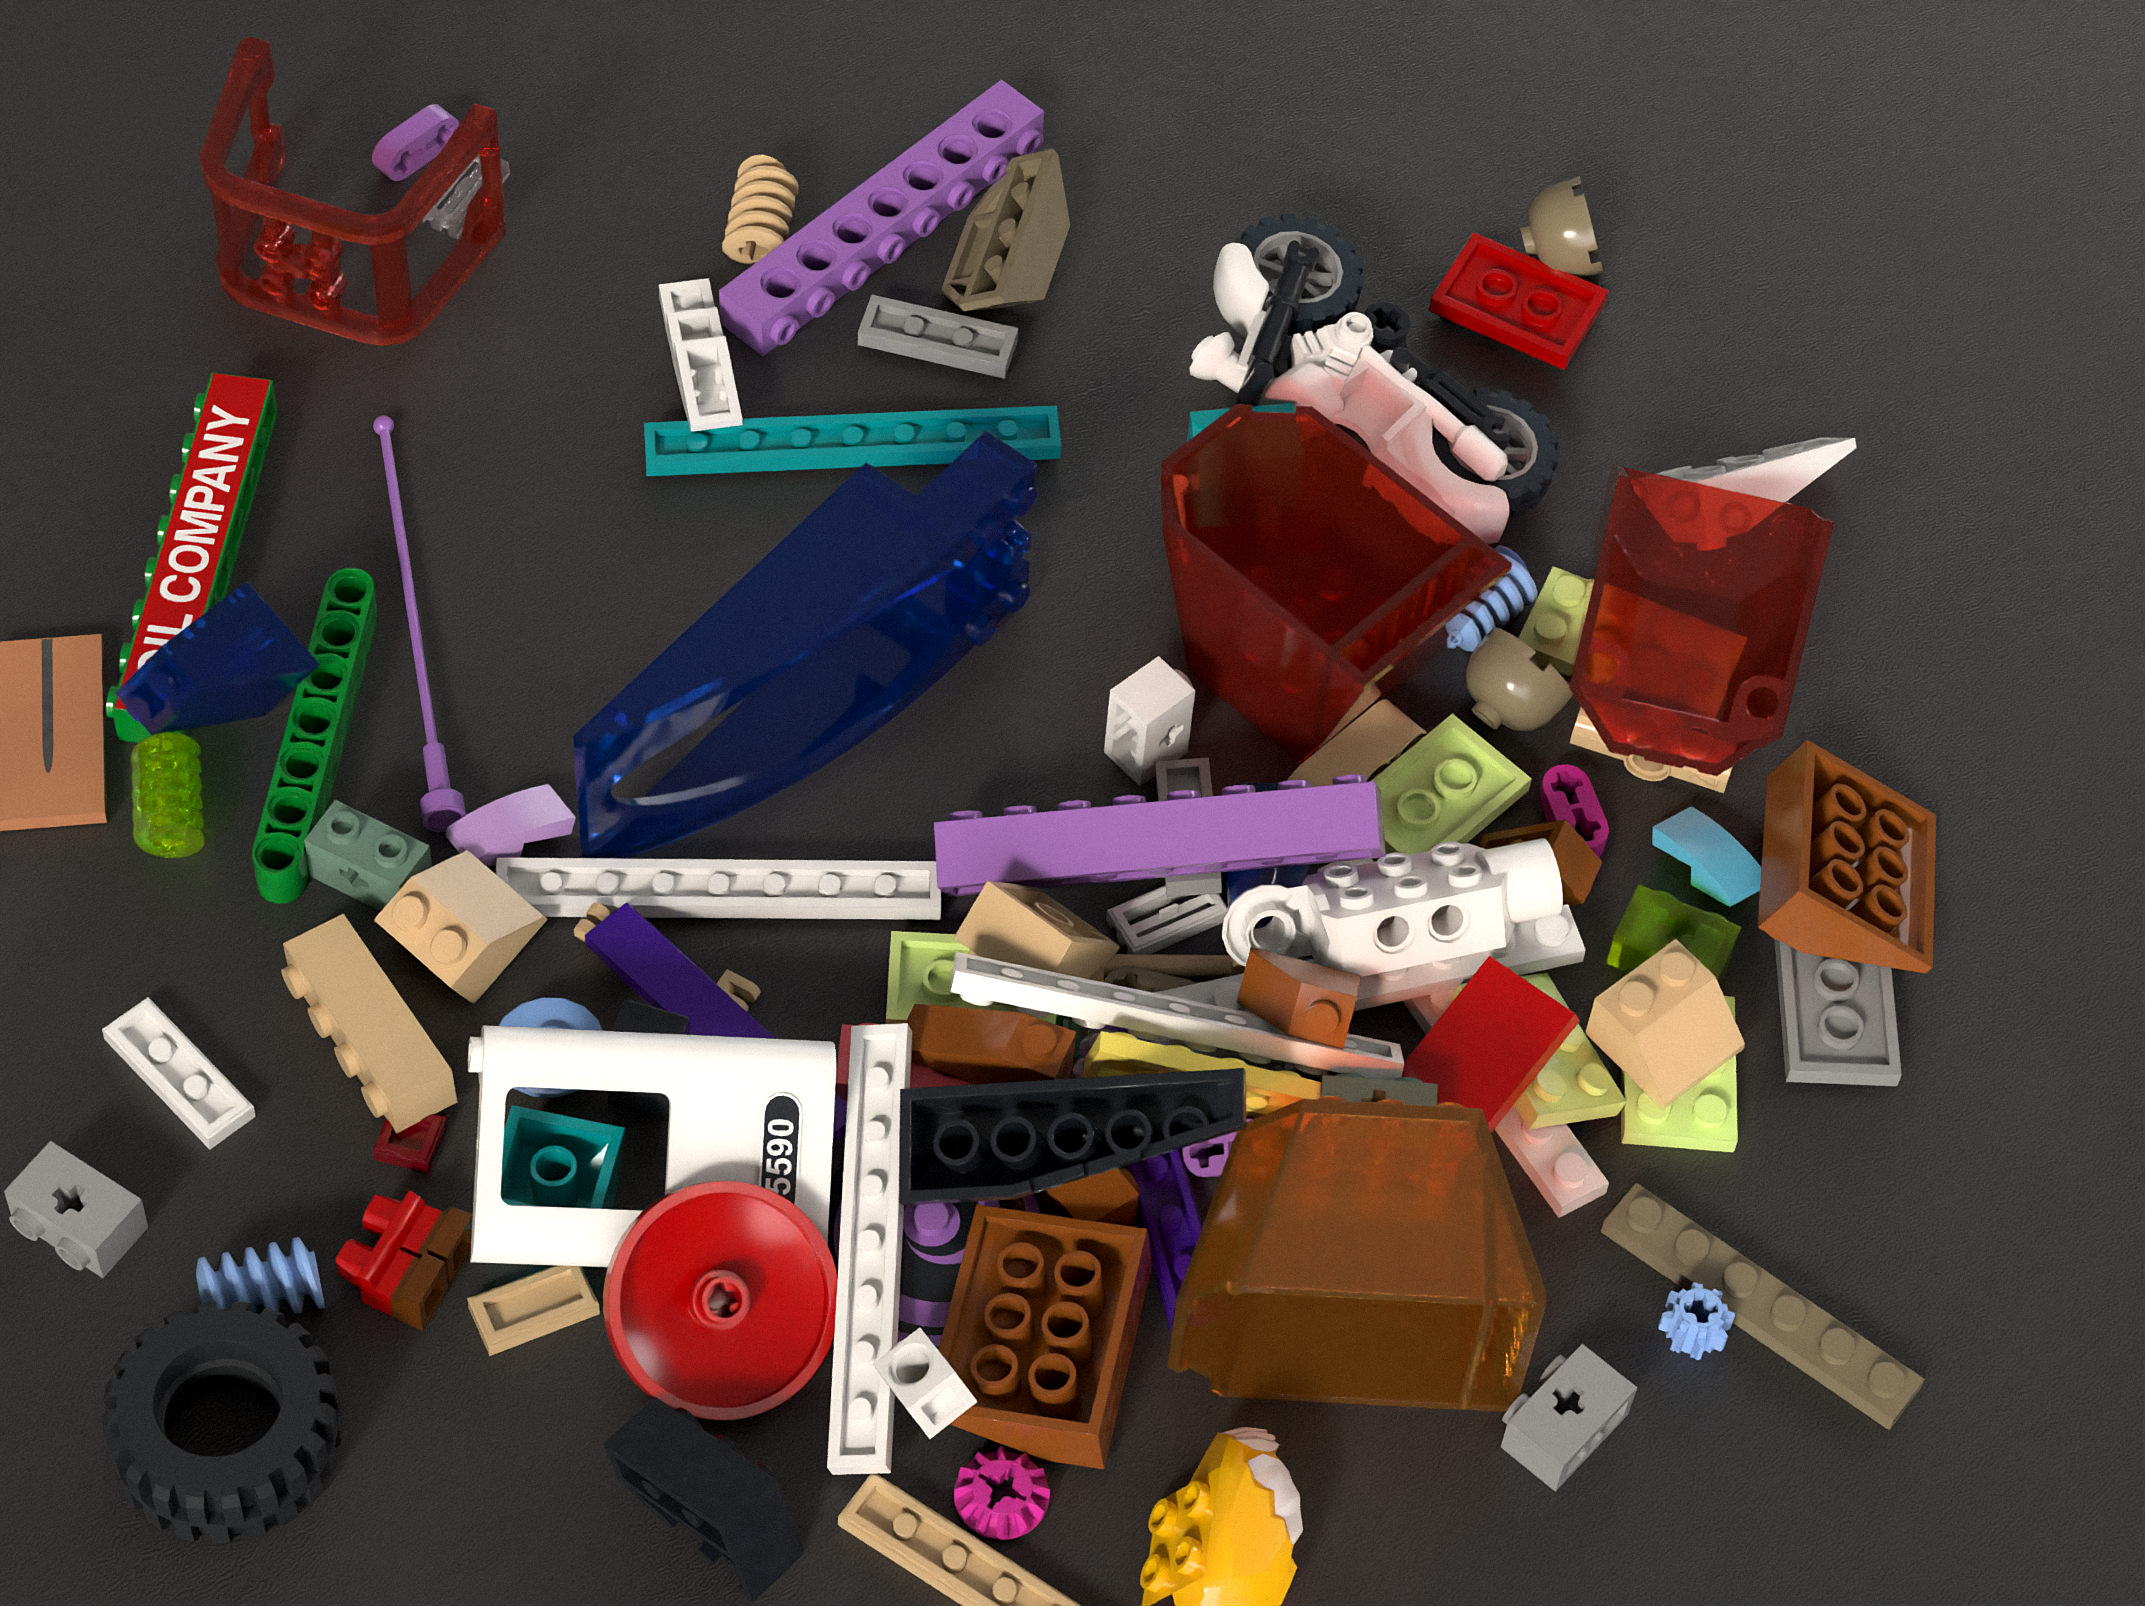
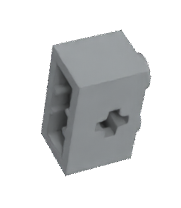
M52 1141L39 1152L4 1191L11 1213L9 1220L18 1232L33 1241H36L39 1237L55 1247L56 1253L69 1266L76 1270H83L86 1267L101 1278L107 1275L148 1229L141 1198Z
M1583 1344L1568 1359L1562 1355L1556 1357L1540 1378L1539 1382L1542 1386L1531 1397L1525 1393L1521 1394L1511 1404L1502 1419L1507 1426L1501 1448L1555 1492L1629 1414L1638 1388Z

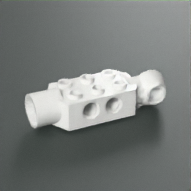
M1544 838L1491 849H1483L1469 843L1443 842L1433 846L1430 851L1411 855L1389 853L1386 854V857H1380L1376 862L1356 866L1347 863L1331 865L1322 873L1307 875L1301 886L1286 888L1275 884L1258 885L1240 894L1229 906L1223 919L1222 939L1227 953L1238 964L1245 967L1250 948L1253 947L1292 958L1312 955L1319 965L1358 974L1363 977L1506 947L1516 923L1559 915L1561 913L1563 905L1561 877L1554 852L1548 841ZM1273 916L1271 922L1265 927L1254 929L1256 923L1261 918Z

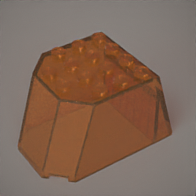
M1324 1096L1318 1099H1301L1248 1121L1246 1129L1236 1132L1176 1299L1167 1367L1177 1373L1184 1372L1190 1368L1211 1380L1210 1391L1221 1397L1506 1412L1511 1404L1520 1396L1547 1304V1292L1483 1109L1465 1108L1460 1104L1449 1102L1428 1106L1405 1104L1394 1099H1385L1374 1103L1346 1101L1337 1096Z

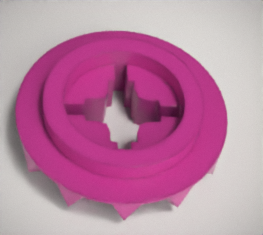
M1003 1446L995 1452L984 1455L977 1452L970 1463L964 1468L960 1467L954 1488L955 1507L963 1522L976 1533L999 1540L1017 1538L1032 1531L1044 1518L1050 1498V1489L1045 1478L1044 1468H1038L1030 1461L1026 1452L1018 1455L1007 1452ZM1010 1477H1013L1012 1494L1016 1498L1013 1499L1005 1496L1001 1499L1000 1503L996 1502L994 1507L990 1509L992 1488L989 1484L1000 1486L1004 1480L1008 1481Z

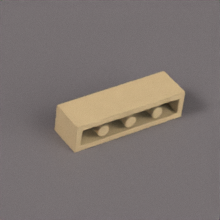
M344 914L283 943L288 966L281 969L289 991L295 999L304 996L311 1007L308 1008V1014L316 1031L322 1038L329 1035L332 1037L337 1045L334 1047V1051L340 1066L349 1078L355 1075L359 1077L364 1085L361 1087L364 1100L376 1118L384 1115L393 1126L394 1131L399 1133L420 1122L421 1119L431 1114L434 1115L457 1103L451 1068Z

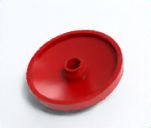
M709 1181L682 1187L664 1195L642 1211L626 1229L614 1249L608 1265L603 1292V1313L609 1341L618 1361L631 1380L652 1399L657 1397L674 1410L683 1407L694 1417L712 1420H735L761 1414L779 1406L803 1388L816 1373L827 1355L835 1333L837 1271L830 1250L813 1222L797 1206L779 1194L761 1186L737 1181Z

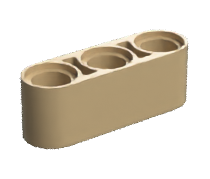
M1380 700L1302 763L1288 780H1308L1311 782V787L1333 785V778L1337 776L1357 774L1366 776V782H1370L1426 736L1428 732L1389 700Z

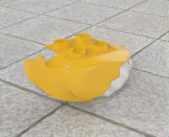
M1239 1427L1222 1433L1218 1432L1189 1484L1156 1503L1149 1518V1530L1152 1533L1149 1558L1146 1560L1140 1576V1584L1144 1588L1142 1606H1150L1170 1594L1173 1595L1175 1606H1281L1297 1569L1291 1555L1292 1549L1303 1531L1300 1512V1494L1292 1482L1289 1470L1275 1454L1279 1447V1444L1275 1442V1436L1268 1434L1266 1429Z

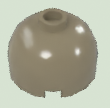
M1580 176L1547 186L1536 195L1529 207V226L1521 227L1520 230L1528 256L1537 254L1539 261H1542L1552 269L1567 272L1579 278H1586L1604 273L1601 261L1591 264L1589 252L1599 254L1585 196L1584 194L1574 196L1573 190L1583 188Z
M1494 628L1487 636H1484L1469 658L1465 674L1468 692L1477 702L1472 711L1483 723L1496 730L1500 724H1503L1512 730L1532 731L1546 725L1556 717L1571 699L1573 692L1569 684L1551 664L1544 669L1532 658L1536 653L1535 650L1514 635L1500 628Z

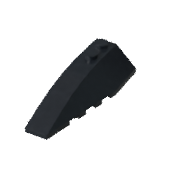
M1244 1068L900 1089L899 1203L901 1205L1018 1199L1246 1129V1070Z

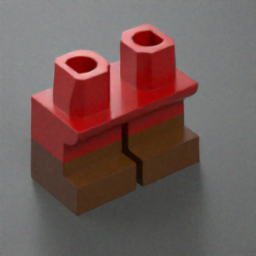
M408 1191L402 1202L375 1194L365 1210L362 1223L364 1230L380 1236V1239L374 1248L353 1239L346 1241L336 1257L337 1274L360 1287L362 1303L423 1332L447 1293L448 1283H453L471 1252L473 1214L451 1207L448 1213L426 1205L425 1201L412 1191Z

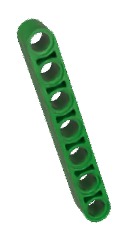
M358 568L340 569L333 573L326 582L252 849V860L259 893L267 901L276 904H286L295 901L304 893L307 887L310 873L304 840L328 809L377 625L378 613L374 582L367 572ZM290 821H298L296 823L286 824ZM279 866H286V868L273 870V868Z

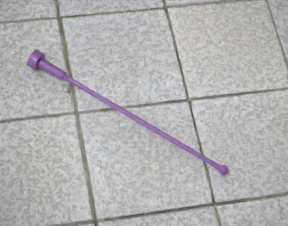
M382 415L375 419L373 428L380 435L427 739V745L423 747V756L429 793L425 794L420 800L421 817L426 829L434 832H446L448 826L466 815L463 795L451 789L445 748L443 744L438 743L390 436L394 429V422L390 417Z

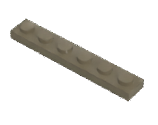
M1638 1183L1633 1185L1604 1220L1601 1233L1681 1288L1689 1291L1692 1283L1697 1282L1698 1284H1703L1704 1289L1712 1291L1715 1288L1717 1291H1721L1723 1293L1721 1297L1722 1304H1727L1728 1311L1735 1313L1733 1320L1735 1325L1886 1429H1891L1920 1391L1925 1380L1923 1377Z

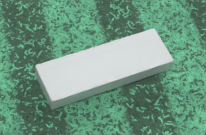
M149 997L102 1029L105 1041L209 1150L256 1117L254 1106Z

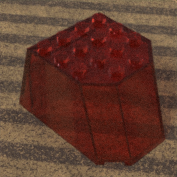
M1236 404L1161 462L1162 532L1188 671L1301 764L1374 704L1390 696L1444 651L1510 572L1512 567L1510 561L1312 406H1296L1295 413L1254 412L1252 411V405Z

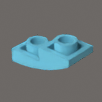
M1691 806L1653 826L1652 845L1691 866V885L1729 907L1760 891L1761 866L1730 833Z

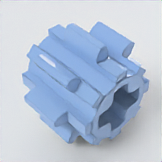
M1693 1282L1689 1291L1683 1288L1679 1293L1674 1291L1669 1293L1665 1305L1668 1311L1662 1313L1658 1328L1665 1331L1666 1338H1671L1672 1345L1670 1350L1676 1351L1678 1354L1680 1351L1689 1353L1690 1358L1700 1360L1704 1351L1710 1354L1714 1349L1718 1351L1724 1349L1728 1338L1725 1331L1731 1328L1735 1313L1728 1311L1727 1304H1722L1721 1297L1723 1293L1721 1291H1717L1715 1288L1710 1291L1704 1289L1703 1284Z

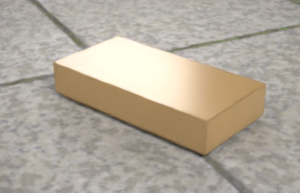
M554 1265L467 1298L468 1308L489 1356L600 1314L599 1303L582 1266Z

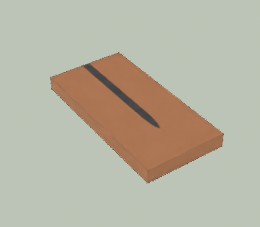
M102 634L0 641V831L107 823L105 676Z

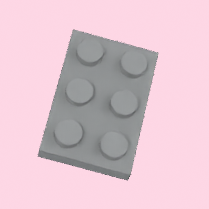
M1775 939L1786 1082L1898 1086L1902 1073L1891 968L1805 954Z

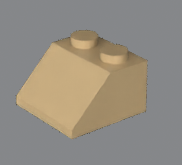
M468 850L410 877L374 919L450 988L472 1004L477 1002L548 920Z
M988 880L954 936L956 940L970 949L969 955L1085 979L1090 978L1111 960L1120 948L1115 942L1039 888Z
M1677 939L1595 998L1585 1032L1662 1109H1665L1741 1052L1745 1046V1042L1716 977Z

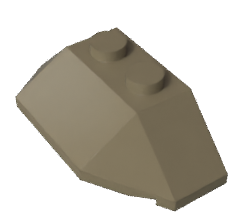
M1054 149L1012 158L1003 169L1006 174L988 189L968 216L941 289L963 311L1004 308L1045 299L1070 228L1059 156Z

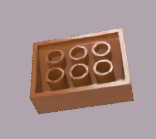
M1806 740L1767 776L1758 928L1765 931L1772 938L1786 943L1801 953L1926 974L1933 968L1936 815L1811 741Z
M976 1204L938 1351L953 1368L977 1400V1403L951 1422L950 1425L1046 1461L1104 1470L1153 1265L1148 1230L1145 1228Z

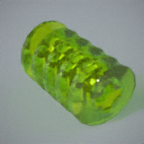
M164 732L151 735L136 744L130 755L133 769L131 772L133 786L131 795L134 805L132 809L134 842L141 850L154 856L164 858L186 857L200 851L205 844L204 834L201 831L204 826V819L200 813L203 808V800L200 795L202 781L201 777H199L202 767L200 759L197 757L201 753L200 745L193 738L184 734Z

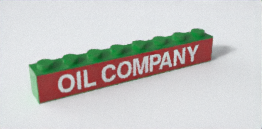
M211 372L206 392H198L194 406L195 429L193 433L187 432L185 434L182 446V461L184 463L182 473H174L171 481L170 502L172 507L169 515L163 514L159 521L157 541L160 547L157 557L150 556L147 561L145 570V586L147 591L145 598L137 599L134 605L132 627L135 632L132 642H124L121 649L119 669L122 675L119 686L112 685L108 692L106 713L107 717L114 718L117 737L120 741L183 749L278 414L273 380Z

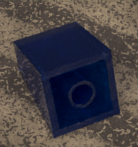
M246 581L161 646L115 694L135 720L139 721L151 735L263 717L272 711L320 664Z

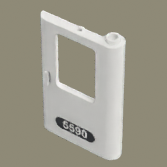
M486 1025L482 1026L480 1037H470L468 1072H477L480 1084L470 1262L608 1267L621 1236L636 1217L644 1211L520 1206L504 1203L501 1198L505 1101L508 1091L513 1087L662 1093L667 1096L670 1104L665 1195L682 1187L709 1181H737L761 1186L779 1194L797 1206L813 1222L826 1244L828 1243L836 1083V1049L833 1042Z

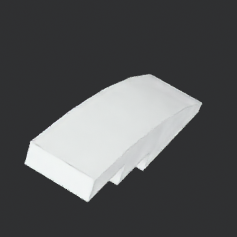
M709 278L659 284V299L667 338L691 432L742 425V414L726 336H723L718 309L714 306Z

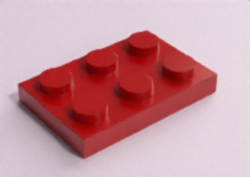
M1473 232L1432 295L1429 311L1565 370L1604 308L1609 290L1570 273L1552 269L1542 261Z

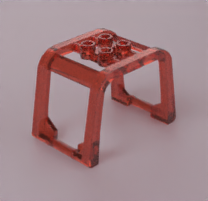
M253 37L242 39L200 153L204 183L211 192L219 242L216 263L222 289L232 300L248 308L366 344L388 346L405 343L420 335L506 233L505 198L503 195L500 159L501 147L499 144L496 111L474 103L438 156L395 208L383 214H359L273 188L286 161L282 126L271 123L267 93L275 79L270 42ZM248 106L254 150L243 179L229 173L224 165ZM480 154L482 186L468 204L461 239L448 258L412 301L405 236L413 231L475 157ZM230 205L234 206L232 213L230 211ZM261 214L263 215L264 225L257 235L253 248L256 254L266 261V264L257 281L244 275L240 270V266ZM290 224L311 230L312 239L308 245L293 243L296 239V232ZM337 238L353 243L370 245L378 316L342 307L341 297L348 287V281L344 274L341 273L340 258L344 252V247ZM297 277L312 279L306 295L294 291V282Z

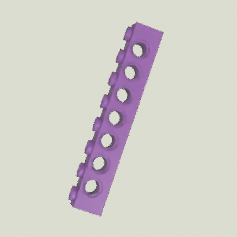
M1000 80L719 290L721 325L762 357L777 345L786 344L793 338L798 329L814 317L819 318L823 316L832 304L848 291L860 288L873 272L885 263L890 264L894 262L906 247L918 238L931 234L939 222L955 210L964 209L972 198L989 184H995L1006 174L1003 169L1012 158L1036 153L1043 142L1044 111L1003 80Z

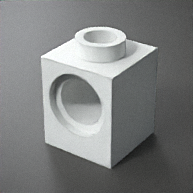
M920 1327L907 1338L896 1343L888 1353L872 1364L929 1439L977 1403V1400Z

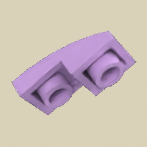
M546 784L507 795L474 810L448 826L445 836L459 853L468 850L489 867L496 865V858H520L524 843L571 834L576 817L551 786Z

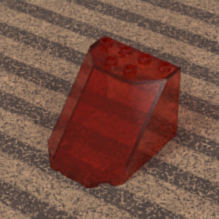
M1612 464L1599 519L1569 683L1570 690L1611 753L1630 756V754L1644 757L1647 761L1678 768L1686 766L1695 768L1700 773L1718 776L1736 765L1735 763L1783 736L1834 525L1833 521L1818 509Z

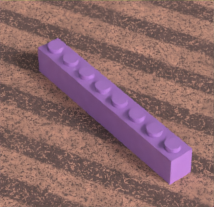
M1353 774L1337 776L1333 778V785L1311 787V782L1308 780H1288L1279 782L1277 784L1278 790L1256 792L1255 786L1234 785L1223 788L1221 796L1201 797L1199 791L1181 790L1168 793L1167 801L1146 802V797L1127 795L1113 798V806L1091 808V802L1075 800L1059 803L1058 811L1037 813L1036 807L1026 805L1007 807L1004 809V816L983 818V814L980 811L953 812L949 815L950 821L934 822L937 888L948 897L980 894L987 880L1041 889L1386 857L1381 791L1375 781L1366 782V776Z

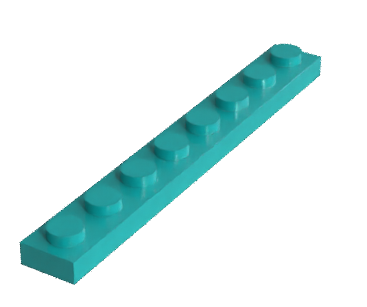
M1057 405L742 419V425L693 432L690 430L688 421L644 423L646 476L1061 458V438Z

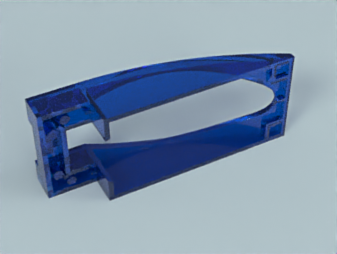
M985 431L917 496L867 462L862 465L573 736L581 858L626 859L700 831L779 793L827 765L876 732L931 688L975 645H984L993 635L997 624L1009 612L1016 613L1019 611L1030 594V587L1028 586L1030 562L1022 558V556L1031 547L1032 535L1015 518L1016 515L1021 517L1026 514L1036 500L1037 464L988 431ZM746 698L643 797L618 798L611 795L610 792L613 785L624 775Z

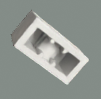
M1158 656L1110 690L1104 753L1139 786L1156 775V761L1178 760L1188 752L1195 689L1188 677L1180 670H1173Z

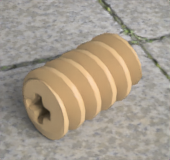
M764 154L751 156L744 160L738 168V178L735 182V193L731 200V209L728 214V224L725 228L722 251L730 259L739 263H756L789 238V227L792 224V212L796 206L795 197L798 195L799 187L795 177L787 172L784 165L775 158Z

